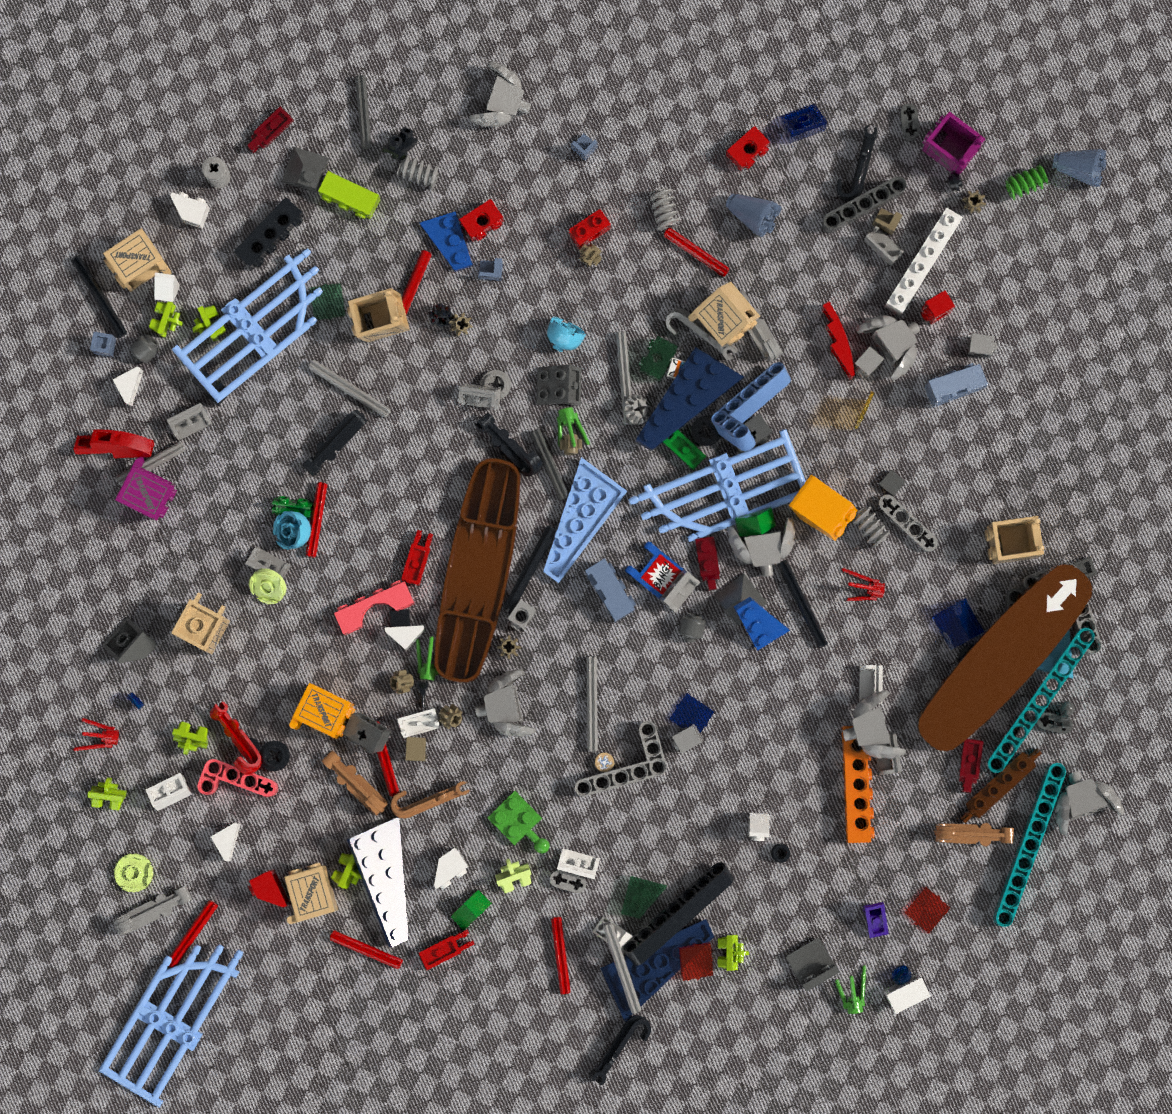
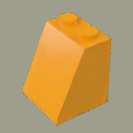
M810 475L789 504L800 520L834 541L844 533L845 527L855 518L858 511L850 501L813 475Z

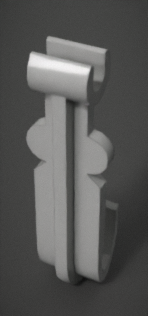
M743 289L739 291L748 301L749 299ZM754 308L759 315H761L760 310L758 308ZM758 318L756 320L758 324L751 330H748L763 357L769 362L773 359L776 360L783 352L765 321Z
M676 308L668 313L666 326L674 335H677L679 331L672 325V319L678 318L720 351L725 359H733L728 350H732L734 353L738 352V348L734 345L729 346V344H726L722 347L700 320L689 321L688 317L691 313L687 310Z
M187 887L179 888L168 897L160 894L156 897V902L149 901L116 918L113 921L115 929L119 935H125L159 919L161 914L163 916L171 915L173 907L193 900Z

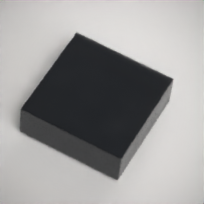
M409 609L390 611L391 627L411 626Z

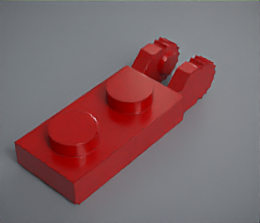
M417 530L414 542L411 544L401 581L420 586L433 539V534L429 533L426 538L425 547L419 546L418 544L422 537V531Z
M468 930L419 952L418 954L426 971L475 945L473 941H469L459 947L456 940L466 937L469 934Z

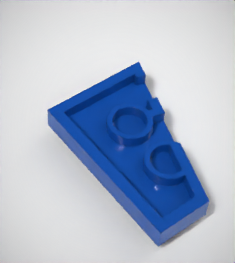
M456 212L419 223L455 272L473 266Z
M751 597L734 606L757 651L790 631L786 625L782 624Z

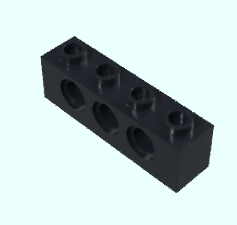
M285 197L233 252L252 271L254 268L258 269L264 263L263 259L268 254L271 255L277 249L276 245L281 240L285 241L290 236V231L294 227L297 228L303 222V212ZM281 218H288V222L285 225H280L279 220ZM268 232H275V236L272 239L266 238ZM261 245L262 249L260 252H253L254 246Z

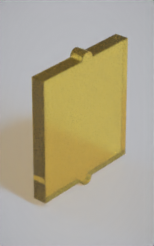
M870 392L854 428L858 429L874 392Z

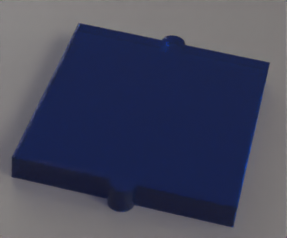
M686 693L680 704L676 705V710L669 720L683 729L694 723L699 733H701L704 727L708 726L707 723L715 711Z

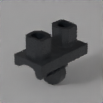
M403 127L400 129L399 135H393L389 138V143L383 147L382 152L392 154L393 159L403 160L407 157V152L417 144L418 139L413 137V130Z

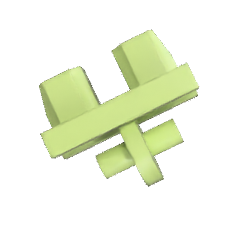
M506 859L507 865L500 868L502 873L495 875L498 887L501 886L504 893L514 890L512 882L519 879L521 886L531 884V871L528 863L520 866L519 861L511 863L510 859Z

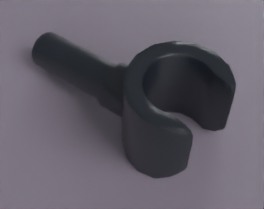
M418 681L417 689L420 691V708H425V695L429 685L426 681L425 688H420V681Z

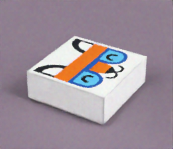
M672 358L667 377L675 379L685 361Z

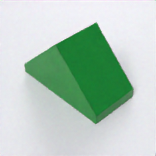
M771 507L734 518L739 537L762 535L776 526Z
M478 890L451 918L464 931L492 903Z

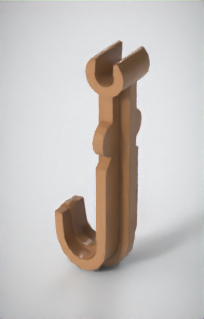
M332 750L321 762L338 774L337 782L340 785L347 783V790L375 816L383 812L384 808L388 805L384 797L361 775H355L357 771L355 766L348 765L346 767L340 761L341 758Z
M462 781L453 787L400 808L397 805V801L407 794L406 791H401L392 798L391 810L399 818H410L461 795H467L471 790L461 791V786L467 784V782Z
M939 823L936 824V830L934 831L935 841L941 843L976 844L980 841L982 846H988L991 844V841H1001V843L1014 844V828L1001 827V829H992L988 823L981 824L980 828L975 824Z

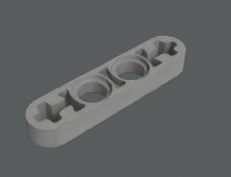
M884 495L879 499V509L923 551L932 552L938 546L937 538L893 496ZM889 499L891 500L890 506L893 508L898 506L899 508L891 515L889 512L892 510L888 506L884 508L882 500L887 501ZM897 512L905 513L906 520L904 522L896 520ZM910 526H919L920 533L912 535L909 530ZM923 532L927 534L924 536L925 539L933 540V547H925L926 542L923 539L920 542L917 540L922 536Z

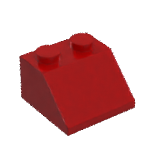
M270 870L249 880L251 885L248 888L252 896H256L257 899L280 907L291 905L275 870Z

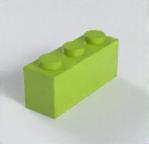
M330 171L327 172L318 190L322 200L328 203L333 201L338 204L339 208L345 211L350 209L355 212L356 216L362 219L366 217L371 219L381 200L378 194Z

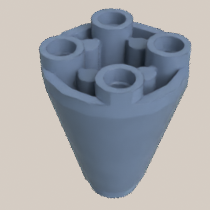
M1090 149L1055 153L1053 168H1057V171L1085 184L1100 187L1102 182L1101 172L1102 170L1105 171L1107 159H1105L1106 150Z
M732 193L726 202V207L729 208V211L759 237H763L767 232L771 233L775 227L773 222L782 209L774 201L741 194L735 195Z

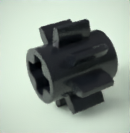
M442 303L433 305L432 311L428 312L431 324H436L439 328L449 325V320L453 319L450 306L445 307Z

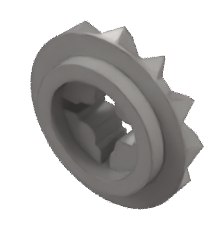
M489 371L483 376L481 386L492 387L490 385L494 384L497 378L498 383L504 386L498 387L501 388L500 400H502L509 394L511 381L503 371Z
M634 394L626 399L624 406L625 414L631 423L635 425L643 424L648 420L647 416L650 414L647 409L649 405H646V399L642 398L641 395ZM640 407V411H634V409Z

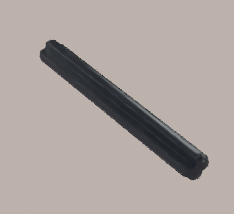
M79 255L71 259L74 267L119 338L124 337L127 334L125 327Z
M546 526L503 606L505 610L512 612L518 604L556 534L555 528Z
M787 560L781 561L777 566L818 648H822L828 642Z

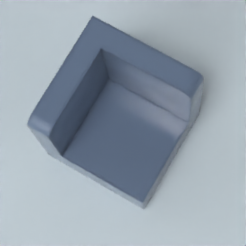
M584 133L576 142L573 141L571 143V149L585 161L598 148V142L596 140L592 141Z
M495 258V261L481 260L478 272L479 279L502 281L503 259Z
M93 332L90 351L97 355L113 357L116 338L111 334Z

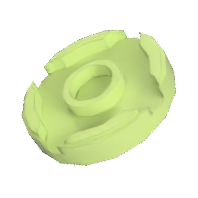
M261 568L255 571L249 579L250 591L253 595L255 593L258 597L257 599L263 603L276 604L286 594L285 581L273 570Z
M128 854L116 863L114 878L123 890L139 892L147 888L151 883L153 867L145 856Z

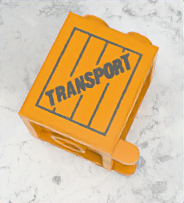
M309 683L289 726L292 729L298 730L302 723L338 739L339 736L343 737V732L346 728L344 725L347 719H350L351 714L355 713L356 709L353 708L354 704Z

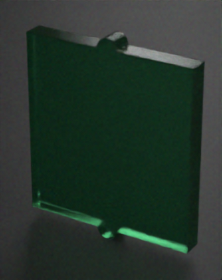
M341 283L324 284L323 286L310 288L311 293L319 287L323 291L320 296L312 301L313 314L317 320H332V318L346 316Z

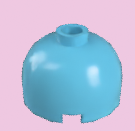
M552 317L547 329L548 339L553 343L552 347L560 352H563V350H574L579 347L586 336L584 330L571 322L565 323L562 322L563 319Z
M284 511L274 521L273 534L277 535L278 541L276 542L281 548L287 550L302 547L309 540L311 527L308 519L300 512Z

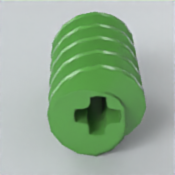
M1037 165L1035 169L1030 168L1028 172L1024 170L1021 175L1016 173L1014 177L1009 176L1005 180L1007 191L1013 200L1016 199L1015 194H1018L1021 198L1023 196L1022 191L1029 195V188L1036 192L1037 185L1040 189L1044 188L1043 183L1048 185L1046 173L1041 165Z

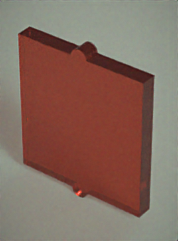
M925 887L904 913L914 921L915 925H919L929 934L950 910V907L940 899L939 895L936 896Z
M710 942L694 943L692 946L679 948L682 981L699 980L702 977L713 975Z

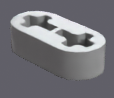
M557 870L550 876V882L556 888L580 893L586 887L585 879L579 875ZM561 873L562 878L567 879V883L560 882L557 885L553 877ZM580 879L583 887L575 890L574 885L569 884V880L576 881Z

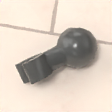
M1065 701L1059 707L1062 714V728H1070V715L1074 713L1075 707L1073 703Z

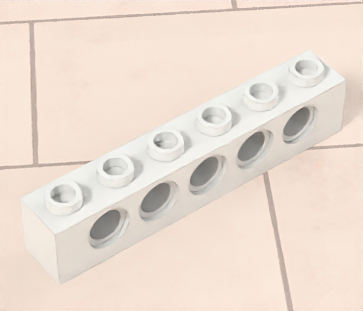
M949 208L945 209L890 296L885 308L901 317L963 218Z

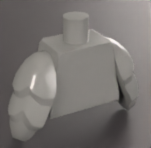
M493 61L487 63L496 79L484 113L471 115L469 118L471 122L482 127L491 126L497 128L508 124L511 119H514L517 111L528 114L531 103L521 100L524 91L522 90L521 81L514 71H510L504 64Z
M880 315L876 318L867 319L864 323L857 326V333H874L871 336L891 365L898 361L890 379L897 380L900 376L905 375L909 368L913 366L917 356V348L914 345L917 339L914 335L920 332L916 322L907 326L903 320L897 321L891 316Z
M790 517L786 519L782 535L780 531H773L762 535L743 536L744 543L732 526L727 529L728 542L733 548L734 555L745 564H752L753 567L761 566L762 577L774 575L772 564L780 563V559L786 558L794 546L793 539L796 530L794 529L793 518Z
M522 669L508 670L503 675L494 678L488 686L487 695L484 696L485 704L475 706L477 717L487 716L488 722L493 723L494 728L498 732L509 737L532 735L536 730L529 726L512 723L523 722L516 685H511L525 673Z
M888 690L873 692L867 698L860 700L853 712L854 719L851 720L853 728L842 730L845 742L856 739L858 746H861L867 755L877 759H893L905 755L906 752L902 748L878 745L891 743L881 707L872 710L889 696L890 692Z
M1079 771L1068 775L1072 785L1065 788L1064 792L1058 796L1055 804L1056 823L1059 825L1060 832L1063 835H1067L1069 817L1072 821L1104 810L1107 806L1119 816L1125 813L1121 799L1114 793L1112 787L1101 781H1093L1092 778L1083 781Z

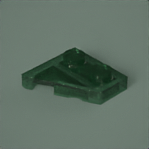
M630 876L621 914L640 919L666 889L667 885Z

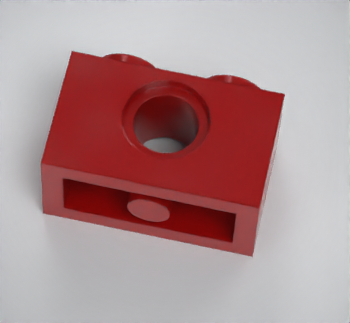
M754 126L726 151V156L740 171L745 168L748 170L754 165V160L758 156L763 157L769 151L770 142ZM750 146L754 149V152L748 154L744 151V148Z
M489 199L460 218L459 221L473 242L475 240H482L490 230L495 231L503 225L504 219L493 201ZM481 218L488 220L484 226L479 225L477 222Z
M599 209L570 228L569 235L580 250L584 244L588 245L609 231L611 224L602 210Z
M946 290L924 303L921 308V315L926 322L929 321L932 325L951 314L955 305Z

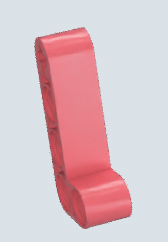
M216 759L206 762L197 786L199 792L205 795L215 793L220 780L266 797H272L278 792V785L275 781L255 773L251 775L243 774L235 766ZM216 762L219 765V770L213 774L210 771V766ZM232 769L237 772V777L234 780L228 778V772ZM249 776L255 778V784L252 787L246 784V779ZM260 779H262L261 784L269 785L271 783L273 790L266 793L267 790L265 788L259 787ZM206 781L212 783V789L208 792L203 789V784Z

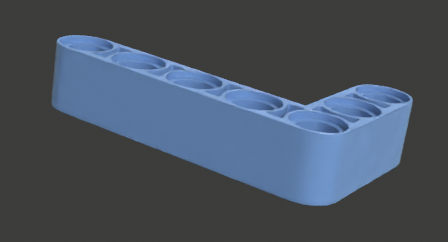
M777 362L772 364L711 417V421L718 434L742 451L751 450L756 444L750 430L743 423L791 381L783 363Z

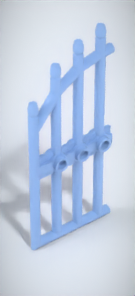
M308 248L293 259L290 255H287L284 258V261L287 263L284 267L239 302L235 298L221 309L224 315L184 348L181 349L176 345L172 349L217 403L317 322L314 316L305 323L304 319L307 305L320 296L323 291L319 287L313 293L306 296L305 283L312 276L316 275L319 269L315 266L309 272L301 275L297 267L304 258L310 255L311 251ZM291 271L296 281L251 316L245 307ZM298 289L300 302L264 331L257 322ZM298 314L295 331L276 345L269 336ZM230 320L237 329L197 362L193 363L187 357V354ZM243 335L249 344L206 378L199 369L239 336ZM255 349L262 358L218 392L212 383Z
M786 429L779 431L780 438L730 458L727 453L720 454L709 459L710 466L655 488H652L650 483L643 486L646 492L633 496L628 500L630 505L650 498L656 508L642 513V520L663 514L672 522L658 528L660 533H665L668 530L682 526L697 531L687 536L688 541L692 542L695 539H700L735 525L734 518L770 507L774 509L791 502L799 491L752 510H748L745 500L796 479L801 489L806 480ZM784 444L788 455L735 476L732 468L733 464ZM791 462L794 473L742 493L739 482ZM713 472L717 480L716 484L664 505L657 496ZM719 490L724 499L722 502L682 518L670 511ZM724 508L728 509L731 517L710 527L692 522Z
M197 944L193 947L192 952L183 964L167 969L172 958L166 956L98 1071L160 1108L163 1101L159 1099V1096L186 1050L190 1049L193 1051L203 1034L198 1030L230 976L237 978L240 973L235 970L239 959H241L243 951L238 949L228 966L216 963L224 948L220 944L215 948L208 961L194 962L196 955L201 950V947ZM203 969L176 1016L174 1017L167 1013L165 1010L189 970ZM211 970L223 973L192 1027L182 1022L183 1017ZM177 974L158 1007L148 1001L160 980ZM137 1019H140L148 1025L118 1074L109 1069V1066ZM155 1028L163 1033L164 1036L134 1084L125 1077ZM170 1039H173L181 1045L151 1094L142 1089Z

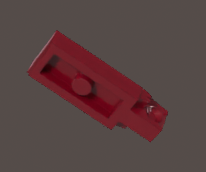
M280 106L254 131V134L251 136L253 140L247 145L248 149L254 154L260 147L262 149L266 148V146L268 147L294 122V119Z
M714 536L695 539L702 582L707 581L708 591L716 590L715 580L720 579V571Z
M966 739L963 742L958 775L959 782H963V793H971L972 784H976L979 779L983 741Z

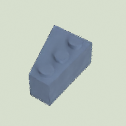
M971 363L964 366L963 370H953L946 373L945 376L929 379L924 388L932 408L985 389L988 383L981 365Z
M604 558L586 569L585 574L616 623L634 612L636 603L631 595H626L624 583L621 579L618 580L616 578L614 567L611 563H607Z

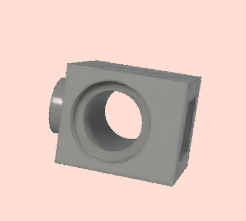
M972 333L969 337L967 355L990 358L997 350V342H994L995 336Z
M869 347L855 362L854 371L863 378L865 376L868 379L883 362L884 358Z
M520 599L508 617L509 625L517 631L520 628L525 630L537 610ZM524 612L527 618L525 621L519 622L516 620V614Z
M694 723L672 736L674 748L677 751L680 750L681 753L703 742V738Z

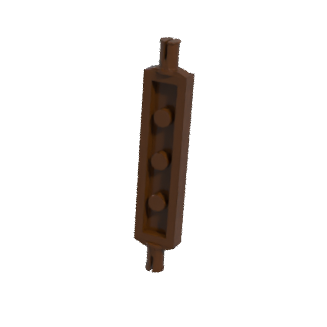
M1036 748L1029 755L1022 752L966 803L968 811L960 819L965 824L973 816L980 819L1036 768L1034 760L1042 754L1041 751Z

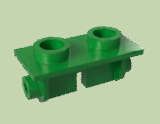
M278 496L272 502V513H276V515H281L284 511L293 510L300 512L306 518L311 517L310 508L313 502H308L307 499L299 498L292 500L287 496Z

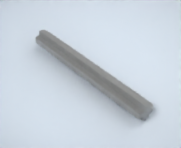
M625 331L616 332L623 420L625 425H632L633 423L628 420L624 409L626 399L632 395L627 337Z
M311 361L308 366L311 371L382 417L387 418L389 416L390 408L319 362Z
M588 656L586 658L587 750L589 752H596L598 750L597 657Z
M607 922L603 924V930L631 1013L635 1014L641 1011V1007L613 923Z

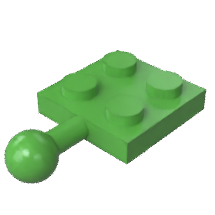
M516 791L488 817L514 846L526 835L534 843V848L538 853L543 854L549 850L550 844L548 840L539 838L531 830L542 820L541 816Z

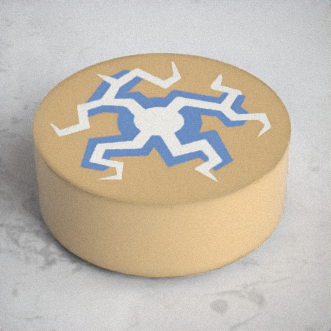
M601 753L595 759V766L601 772H608L614 766V759L608 753Z

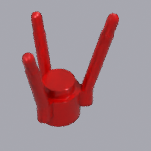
M842 568L843 572L870 582L868 585L849 582L848 586L867 589V594L870 596L848 597L847 601H876L877 598H883L885 583H879V580Z
M82 718V722L106 730H103L102 734L82 732V735L101 738V742L105 743L75 747L73 750L112 748L113 745L118 744L119 730H115V727Z

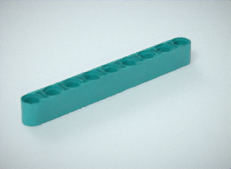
M1082 628L1078 631L989 758L988 767L992 772L999 773L1006 767L1095 638L1094 632L1091 629ZM1087 631L1091 634L1089 642H1083L1080 639L1082 632ZM1076 647L1079 649L1080 655L1078 658H1072L1069 655L1070 648ZM1059 664H1067L1069 671L1066 674L1059 673ZM1049 679L1057 681L1058 686L1055 690L1047 688L1046 683ZM1038 695L1046 697L1047 702L1044 706L1036 704L1035 699ZM1033 711L1036 715L1035 720L1032 722L1026 721L1024 718L1025 712ZM1017 726L1024 729V735L1021 738L1013 735V730ZM1006 742L1013 745V751L1009 754L1002 751V745ZM998 758L1002 761L1000 769H993L991 767L993 759Z
M1061 763L1050 764L1045 770L994 912L993 919L998 926H1010L1014 920L1066 775V769ZM1054 766L1060 769L1058 777H1054L1051 773ZM1048 784L1054 789L1052 795L1045 793V787ZM1040 803H1045L1047 806V811L1044 814L1038 810ZM1034 821H1038L1041 825L1038 832L1032 829ZM1028 839L1034 842L1032 850H1028L1025 847V842ZM1022 857L1026 858L1028 862L1027 866L1023 869L1018 864ZM1014 876H1019L1021 879V884L1018 887L1012 884ZM1008 894L1014 896L1015 900L1012 905H1008L1005 901ZM1005 912L1008 915V920L1002 924L999 921V915Z

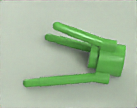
M573 408L559 410V417H557L558 446L560 447L559 440H562L563 423V426L568 427L572 446L576 447L572 429L574 421L586 444L589 445L590 442Z
M433 636L429 640L427 663H423V667L420 640H416L417 673H420L419 678L435 680V675H439L436 667L434 668L435 665L431 664Z
M865 965L862 967L860 999L859 996H856L852 975L850 976L852 996L848 997V1001L839 980H835L843 1001V1007L847 1009L848 1014L863 1012L862 1006H865Z

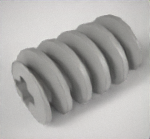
M410 155L401 161L397 171V177L402 174V178L407 179L409 177L410 182H414L416 179L417 184L420 185L423 182L424 187H428L431 184V190L434 189L439 176L438 166L431 170V163L424 167L423 160L418 165L417 158H414L412 162L410 161Z
M209 157L203 162L202 173L212 187L219 189L228 185L231 175L222 159L219 157Z
M659 189L649 193V195H652L650 201L654 202L652 209L655 210L653 214L657 217L655 222L660 224L657 226L659 231L676 227L675 223L680 220L673 217L678 213V211H672L676 204L669 202L674 199V196H668L672 189Z
M868 506L856 513V519L853 524H861L858 531L865 530L862 536H870L867 543L874 542L871 547L873 549L887 539L890 532H882L885 525L878 526L880 518L874 520L873 518L876 513H869L871 506Z

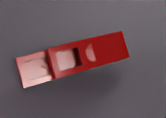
M93 429L92 435L77 436L73 450L75 455L112 453L114 458L151 457L154 441L123 431Z

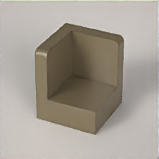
M881 208L872 225L878 226L882 231L892 235L903 215L898 212L892 214Z
M407 737L406 761L426 762V738Z

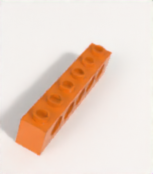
M843 726L842 730L853 728V726ZM842 732L846 843H869L871 838L875 837L874 827H871L870 819H874L873 807H870V800L873 799V789L869 788V780H872V769L868 768V761H871V756L867 755L862 748L859 751L853 750L852 742L856 739L845 742ZM856 759L860 760L863 764L862 769L859 771L855 770L852 766L853 761ZM854 780H862L863 788L861 790L854 788ZM857 798H861L864 801V807L860 810L854 806V801ZM859 817L865 821V826L862 829H858L855 826V820Z

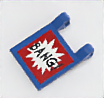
M647 542L644 548L654 556L640 573L631 565L625 569V572L660 599L684 569L660 551L654 544Z

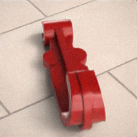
M221 701L219 706L217 704L214 705L209 715L213 720L219 721L222 724L225 735L232 738L234 745L247 760L246 762L239 756L233 763L241 773L251 775L259 770L262 764L261 755L245 732L239 729L238 721L229 716L227 704Z

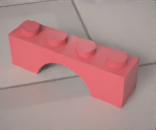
M396 581L390 584L391 588L384 591L383 588L372 592L373 596L367 599L363 596L356 599L355 604L349 607L348 604L338 607V612L334 614L342 633L347 635L363 628L362 623L365 613L375 605H389L396 611L414 605L415 603L406 583Z

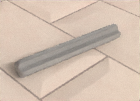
M178 442L144 461L142 468L150 471L185 452L184 444ZM130 469L116 476L120 486L123 485Z

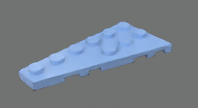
M582 457L543 571L557 583H560L627 493V490Z

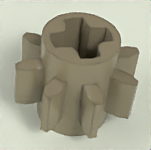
M979 190L973 194L971 191H968L967 196L969 198L963 197L962 199L963 202H966L963 209L970 210V214L973 211L980 213V207L986 206V203L982 202L985 195L981 196L978 194ZM972 199L976 200V205H972Z
M592 243L588 247L584 244L579 250V254H581L579 259L588 267L592 264L597 266L601 261L600 253L602 251Z
M461 313L460 317L457 314H453L454 319L449 321L452 327L449 331H456V336H460L461 331L464 335H467V329L473 327L469 323L471 317L465 318V313ZM461 321V323L463 324V327L461 328L459 325H457V322Z
M569 434L563 435V440H559L560 450H564V455H577L578 450L582 449V439H578L577 434H574L576 447L572 446Z
M508 635V640L504 641L501 638L502 646H497V649L503 650L500 656L502 657L506 654L508 655V660H510L513 654L518 657L516 650L521 649V646H516L518 639L516 638L512 641L510 635ZM510 642L515 648L511 649V652L508 653L504 646H507Z
M406 670L393 672L394 676L390 678L391 688L397 690V694L410 692V688L414 685L413 676L410 673L407 674Z
M451 704L450 707L445 705L439 712L440 719L438 721L447 729H450L451 726L456 728L462 721L461 714L463 712L454 704Z

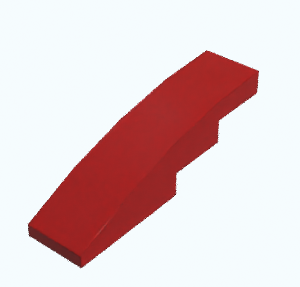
M827 302L821 309L830 321L825 329L834 343L829 349L851 380L855 372L848 339L839 317L831 303Z

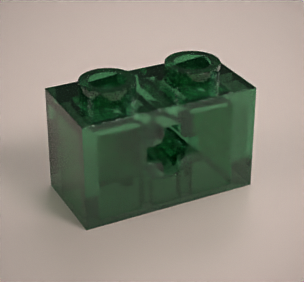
M657 336L656 340H651L647 348L650 351L647 357H642L638 366L641 367L640 373L660 383L678 350V346ZM660 355V360L654 362V357Z

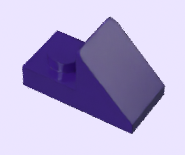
M884 902L864 906L863 912L866 918L869 937L874 938L889 934Z

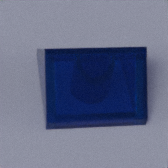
M815 104L780 116L790 144L824 132L827 126L826 119Z
M966 598L932 616L950 650L984 632Z

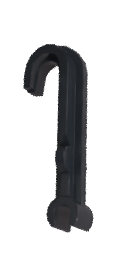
M869 125L864 128L865 135L850 192L843 193L842 180L838 179L836 191L842 200L851 201L860 196L863 191L875 140L879 136L876 126L872 134H869Z
M358 410L350 412L326 437V442L322 441L317 444L318 452L313 457H309L302 466L312 476L318 474L322 469L321 465L326 460H335L337 456L335 451H341L367 423L368 420L365 418V415Z
M487 412L475 424L476 428L481 432L485 431L491 437V445L499 447L500 452L521 474L530 477L539 472L543 466L540 457L534 451L527 454L514 439L509 438V432L506 429L500 430L494 424L495 419L490 413Z
M634 1015L625 1022L597 1067L589 1072V1078L592 1081L596 1079L600 1086L605 1083L606 1074L640 1024L644 1025V1030L640 1037L643 1041H647L651 1033V1025L644 1016Z

